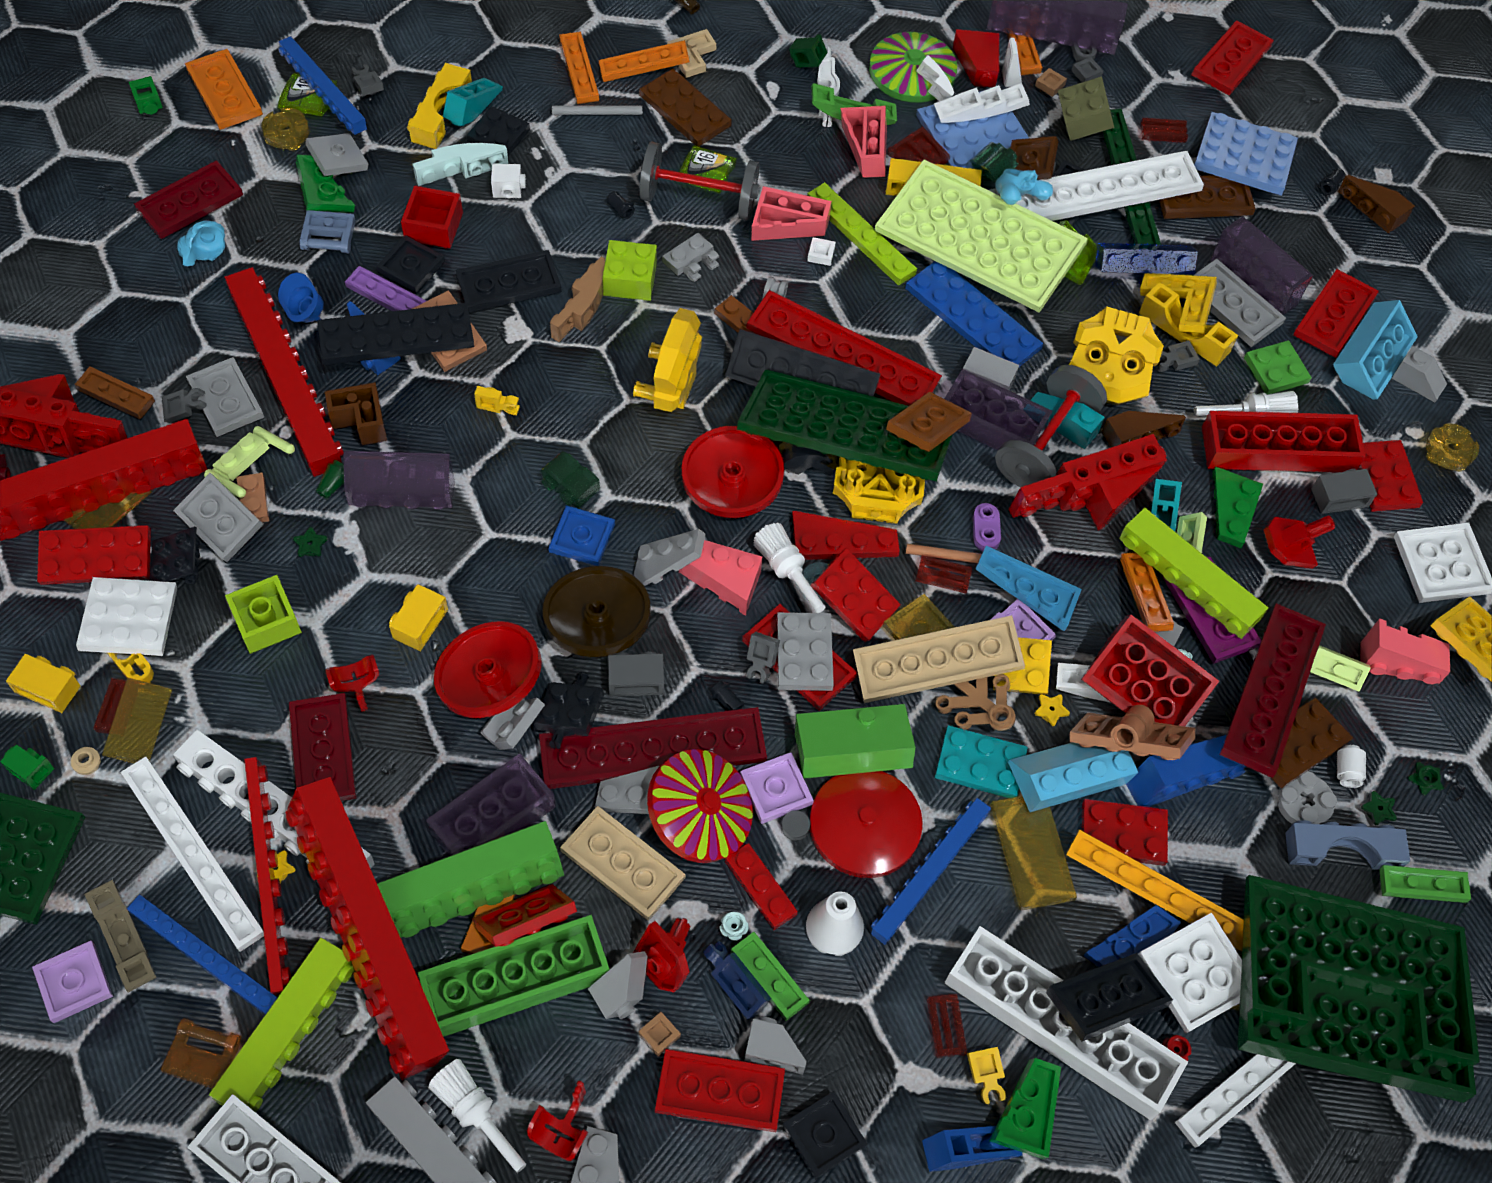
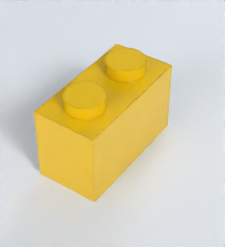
M417 584L414 590L408 592L405 596L400 611L398 613L395 612L390 619L389 628L392 638L421 652L448 611L446 597Z
M24 654L6 680L16 694L60 713H63L81 687L74 677L76 674L71 669L65 666L57 668L42 656L34 658L27 654Z

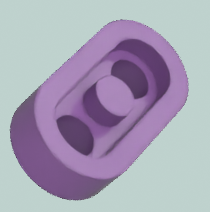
M989 503L978 505L973 514L974 544L982 552L986 546L996 550L1001 540L1000 514L998 509Z

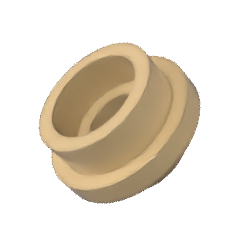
M91 747L80 748L71 757V767L76 773L81 775L94 773L99 768L101 762L99 753ZM89 757L87 762L80 763L84 758Z

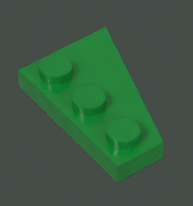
M297 155L296 165L306 210L354 213L355 204L352 200L346 198L345 190L341 185H337L333 175L324 176L312 155Z

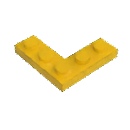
M1145 273L1140 287V296H1146L1161 282L1176 292L1179 298L1186 299L1179 323V331L1204 333L1217 285V277Z

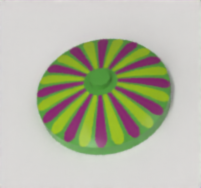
M901 32L884 38L874 47L870 58L869 71L873 82L885 94L905 102H928L936 98L928 92L932 84L916 72L922 61L929 55L943 70L952 86L956 79L957 61L952 50L941 40L924 33Z

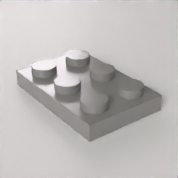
M234 357L186 376L191 389L200 388L205 391V394L199 396L197 400L206 403L207 406L202 410L216 437L264 418L263 412Z
M211 473L173 510L190 528L197 527L196 534L226 562L264 525Z
M777 613V639L780 640L778 648V690L833 691L831 613Z

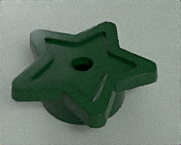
M309 527L304 535L293 538V541L299 546V557L304 555L321 556L322 544L328 540L325 535H316L312 527Z
M1421 762L1416 763V773L1410 775L1408 781L1418 785L1423 796L1431 789L1439 791L1444 789L1440 782V768L1430 765L1424 766Z
M1373 791L1370 795V802L1361 806V809L1366 811L1368 817L1373 820L1374 825H1379L1384 820H1397V816L1392 810L1395 802L1394 798H1382L1376 791Z

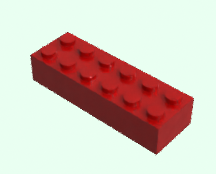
M1209 411L1202 425L1208 469L1218 467L1233 470L1345 472L1349 469L1357 470L1366 457L1358 415Z

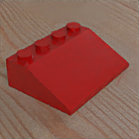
M1133 615L1124 617L1081 678L1082 681L1124 713H1127L1134 705H1144L1152 711L1154 722L1178 726L1187 725L1219 683V680Z

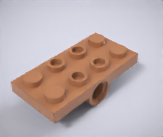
M1144 705L1132 706L1123 717L1087 712L1070 731V742L1079 743L1082 747H1105L1108 751L1112 752L1121 750L1131 751L1138 756L1157 755L1165 760L1180 759L1195 739V728L1154 722L1152 711Z

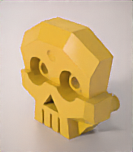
M1106 307L1094 317L1080 322L1073 341L1077 348L1068 365L1083 368L1093 374L1106 390V403L1118 406L1147 398L1149 396L1152 369L1159 363L1164 347L1154 333L1150 318ZM1116 335L1127 337V339L1119 344ZM1091 352H1099L1100 358H1092ZM1127 362H1135L1136 367L1134 369L1128 368Z
M679 308L671 320L662 345L651 343L648 358L658 359L654 373L655 386L637 381L634 386L633 396L654 401L655 409L672 412L676 408L684 409L697 375L696 364L702 345V336L698 333L701 322L695 311Z
M838 456L839 467H836L833 494L845 502L852 513V518L862 520L865 518L870 521H886V523L897 524L899 519L908 510L922 504L925 480L920 477L905 473L902 474L903 476H897V472L894 470L874 467L867 463L847 460L844 457Z

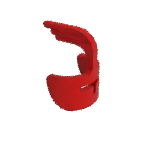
M368 655L360 661L347 666L326 668L331 689L337 692H356L361 712L368 710L362 690L373 683L379 676L374 655ZM352 673H355L357 679L361 678L356 681L347 682L353 680Z
M577 1081V1086L572 1094V1104L563 1120L557 1119L543 1106L539 1105L527 1130L530 1140L566 1161L574 1159L588 1135L586 1130L580 1131L571 1126V1122L586 1094L582 1081ZM548 1124L557 1131L574 1139V1141L571 1142L560 1136L558 1142L554 1143L557 1134L546 1128L545 1125Z

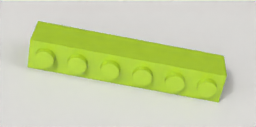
M1146 508L1125 526L1119 539L1128 549L1141 556L1146 564L1153 566L1168 582L1175 584L1189 599L1197 602L1205 609L1208 615L1215 617L1225 625L1229 632L1237 635L1240 639L1261 620L1268 607Z
M323 938L319 939L210 1092L209 1096L215 1102L223 1106L233 1094L255 1113L258 1111L263 1102L262 1096L269 1087L272 1088L276 1085L281 1077V1069L285 1063L291 1061L297 1055L301 1040L306 1034L312 1033L318 1024V1016L322 1010L329 1008L335 1000L338 987L342 982L346 983L354 972L353 964L351 961L348 962L346 960L343 950Z

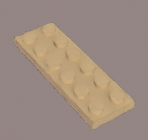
M1012 615L853 649L864 703L1025 669Z

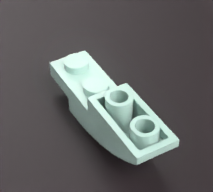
M466 143L445 146L431 150L432 158L413 163V170L418 186L461 172L466 179L491 171L492 164H508L507 148L504 145L490 143Z

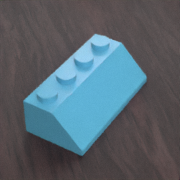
M1400 300L1373 303L1333 364L1342 383L1373 400L1379 398L1418 337Z
M1068 743L1008 761L1029 812L1126 785L1138 774L1129 751L1112 752L1108 751L1105 747H1082L1079 743Z

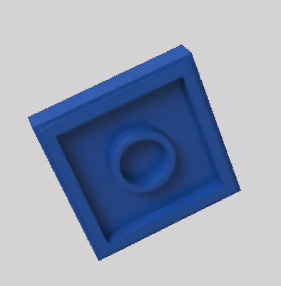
M566 505L549 545V552L599 566L615 526V519Z

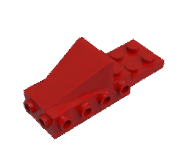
M57 374L0 387V444L70 458L78 455L80 452L85 453L127 439L122 421L115 418L92 415L87 412H79L65 375Z
M1151 434L1062 463L1056 474L1057 476L1020 487L1009 511L1013 518L1020 515L1027 517L1034 514L1036 510L1042 508L1046 510L1052 509L1058 504L1062 512L1069 509L1076 511L1086 505L1097 530H1101L1144 487L1154 480L1167 461L1166 452L1159 445L1155 435Z

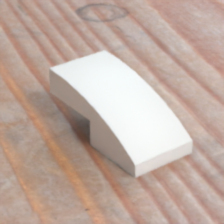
M927 55L916 72L932 84L928 92L939 102L952 97L954 91L949 79L939 65Z

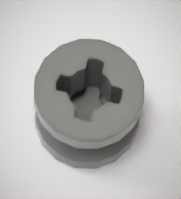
M769 277L764 288L763 298L769 290L785 297L788 281L783 280L779 282L774 277Z

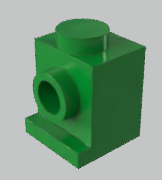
M151 76L129 82L140 114L152 115L158 109L163 108ZM147 87L151 88L150 91L137 93V90Z
M17 744L8 749L4 758L0 761L10 774L33 790L54 770V767L46 757L40 756L31 748L25 751Z

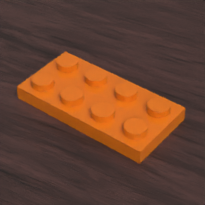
M228 49L185 63L191 79L219 130L263 115L259 103Z

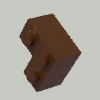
M376 382L325 391L328 414L333 429L357 425L362 445L387 441Z

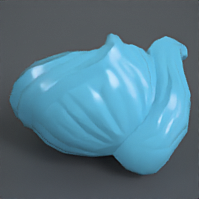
M208 220L194 224L187 231V234L180 237L177 242V250L183 258V265L187 267L193 266L196 259L214 261L225 249L224 227L216 221Z

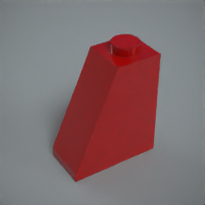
M956 29L953 50L973 86L995 87L999 73V33Z

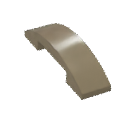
M111 880L85 893L84 895L94 918L98 921L117 964L116 968L126 991L129 993L157 978L146 947L114 881Z

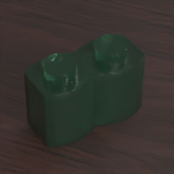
M990 142L969 160L975 169L982 170V177L988 178L993 183H996V180L1003 174L1005 169H1015L1019 165L1016 161L1018 157L1011 148L1006 149L1002 144Z
M564 451L560 452L541 469L543 485L549 491L554 490L559 493L563 502L569 506L573 505L576 508H580L600 490L598 477Z

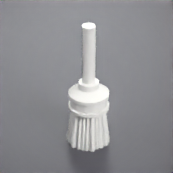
M1294 391L1269 395L1266 393H1250L1246 401H1241L1240 404L1195 406L1194 414L1195 416H1207L1209 411L1298 413V400Z
M773 523L765 525L764 528L755 534L754 546L769 561V565L775 570V574L779 578L788 577L793 579L816 613L822 612L825 609V605L802 574V566L805 562L804 556L799 553L797 546L792 545L782 524Z
M455 1059L445 1068H442L433 1077L428 1088L452 1110L451 1114L460 1121L459 1124L462 1127L474 1125L476 1129L481 1128L516 1173L520 1172L526 1166V1163L490 1120L492 1115L489 1113V1109L493 1100L486 1096L482 1087H477L460 1059Z

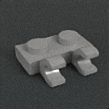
M697 233L664 254L662 262L677 276L684 273L692 282H695L701 278V275L698 273L701 270L698 262L702 261L710 270H713L719 266V263L715 261L719 258V255L713 250V245Z

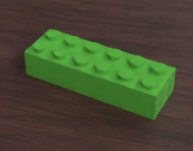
M544 821L383 881L377 885L401 938L412 937L420 930L430 926H441L447 920L459 915H469L480 906L486 904L496 905L506 897L515 894H525L531 888L538 885L551 884L557 881L559 877L564 876V872L547 822Z
M592 915L514 940L510 945L493 947L418 972L422 989L444 1037L588 988L610 969Z

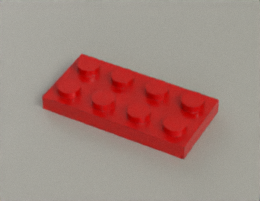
M1236 20L1194 68L1192 76L1230 95L1270 49L1274 40Z
M1336 269L1293 335L1336 358L1379 291Z
M145 525L39 531L37 582L40 585L92 582L93 577L129 580L149 579L151 528Z
M779 604L743 636L742 641L749 647L751 634L754 632L777 639V613L790 612ZM833 650V691L796 690L818 711L826 706L857 676V672ZM777 653L776 663H775V665H774L773 667H771V668H772L774 671H776L777 673H778V653Z
M665 1049L655 1113L776 1133L785 1068Z

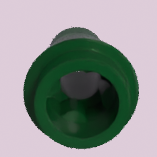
M334 460L332 464L328 463L315 491L328 500L335 491L350 479L351 470L337 460Z

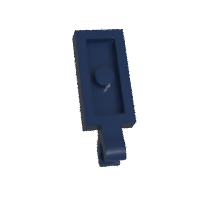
M718 941L715 945L710 944L703 951L706 958L716 967L711 973L747 1020L753 1018L772 999L735 952L727 955L728 952L723 943Z

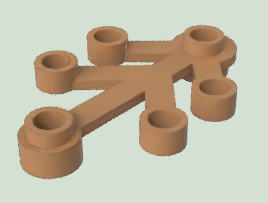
M999 674L993 679V685L996 690V705L988 699V677L976 679V688L968 681L956 683L954 685L967 696L949 697L941 695L935 702L938 711L942 714H947L954 708L981 707L987 712L969 714L962 711L957 713L955 716L956 726L964 730L969 729L972 725L990 724L995 730L1005 731L1011 728L1016 720L1014 710L1007 705V691L1010 689V681L1004 674ZM1000 681L1006 682L1004 686H997V683ZM942 702L949 703L946 707H940ZM1000 716L1007 717L1004 721L997 720ZM962 718L968 719L964 724L959 723Z

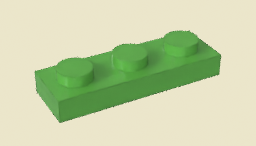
M1383 865L1379 869L1382 896L1467 903L1471 900L1468 872Z
M752 932L731 948V953L735 952L772 998L770 1002L785 1021L809 1004V998L755 932Z

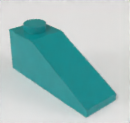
M481 78L449 90L447 92L443 117L450 120L456 126H464L473 122L502 91L503 86L486 78Z
M1037 392L1023 410L1048 425L1065 399ZM1075 402L1056 432L1081 448L1086 449L1099 433L1105 417L1085 404Z
M1156 479L1151 513L1175 531L1182 482Z

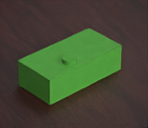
M905 704L796 714L795 738L803 778L913 768L916 747Z

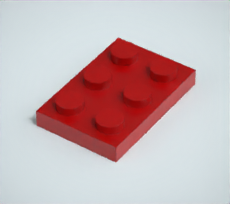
M1391 440L1363 443L1366 457L1357 470L1367 469L1376 489L1377 496L1370 504L1371 512L1420 508L1423 500L1402 441Z
M847 548L842 550L810 585L864 642L869 641L901 605Z
M1084 799L1082 803L1083 832L1140 863L1160 866L1167 864L1168 810Z
M551 884L473 918L475 928L495 947L507 946L518 937L537 933L543 926L566 920L569 915L577 912L575 902Z

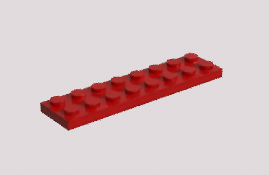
M771 290L767 292L747 322L746 329L756 334L881 373L875 393L899 404L910 406L928 392L933 393L942 375Z

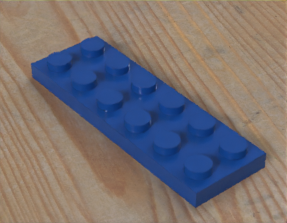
M934 261L906 283L905 289L978 349L1016 363L1020 367L1043 347V343L947 266Z

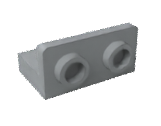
M538 698L523 699L512 708L492 716L481 730V734L499 750L514 748L545 704Z

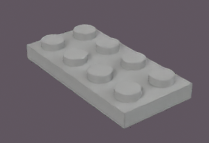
M1215 259L1193 275L1217 277V285L1210 312L1250 347H1253L1284 323L1285 316L1218 259Z

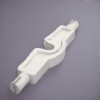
M828 47V53L819 66L817 84L834 88V95L838 96L840 81L835 74V58L831 57V48ZM819 110V116H823L822 125L826 127L827 123V127H830L832 125V117Z

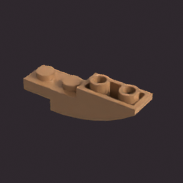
M602 256L595 263L590 264L587 272L581 278L575 280L572 285L573 298L569 299L565 308L551 319V338L560 342L573 327L582 331L596 313L603 296L605 258Z

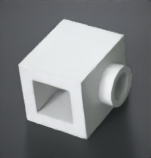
M492 164L491 185L493 197L521 198V189L526 188V175L521 174L520 164Z

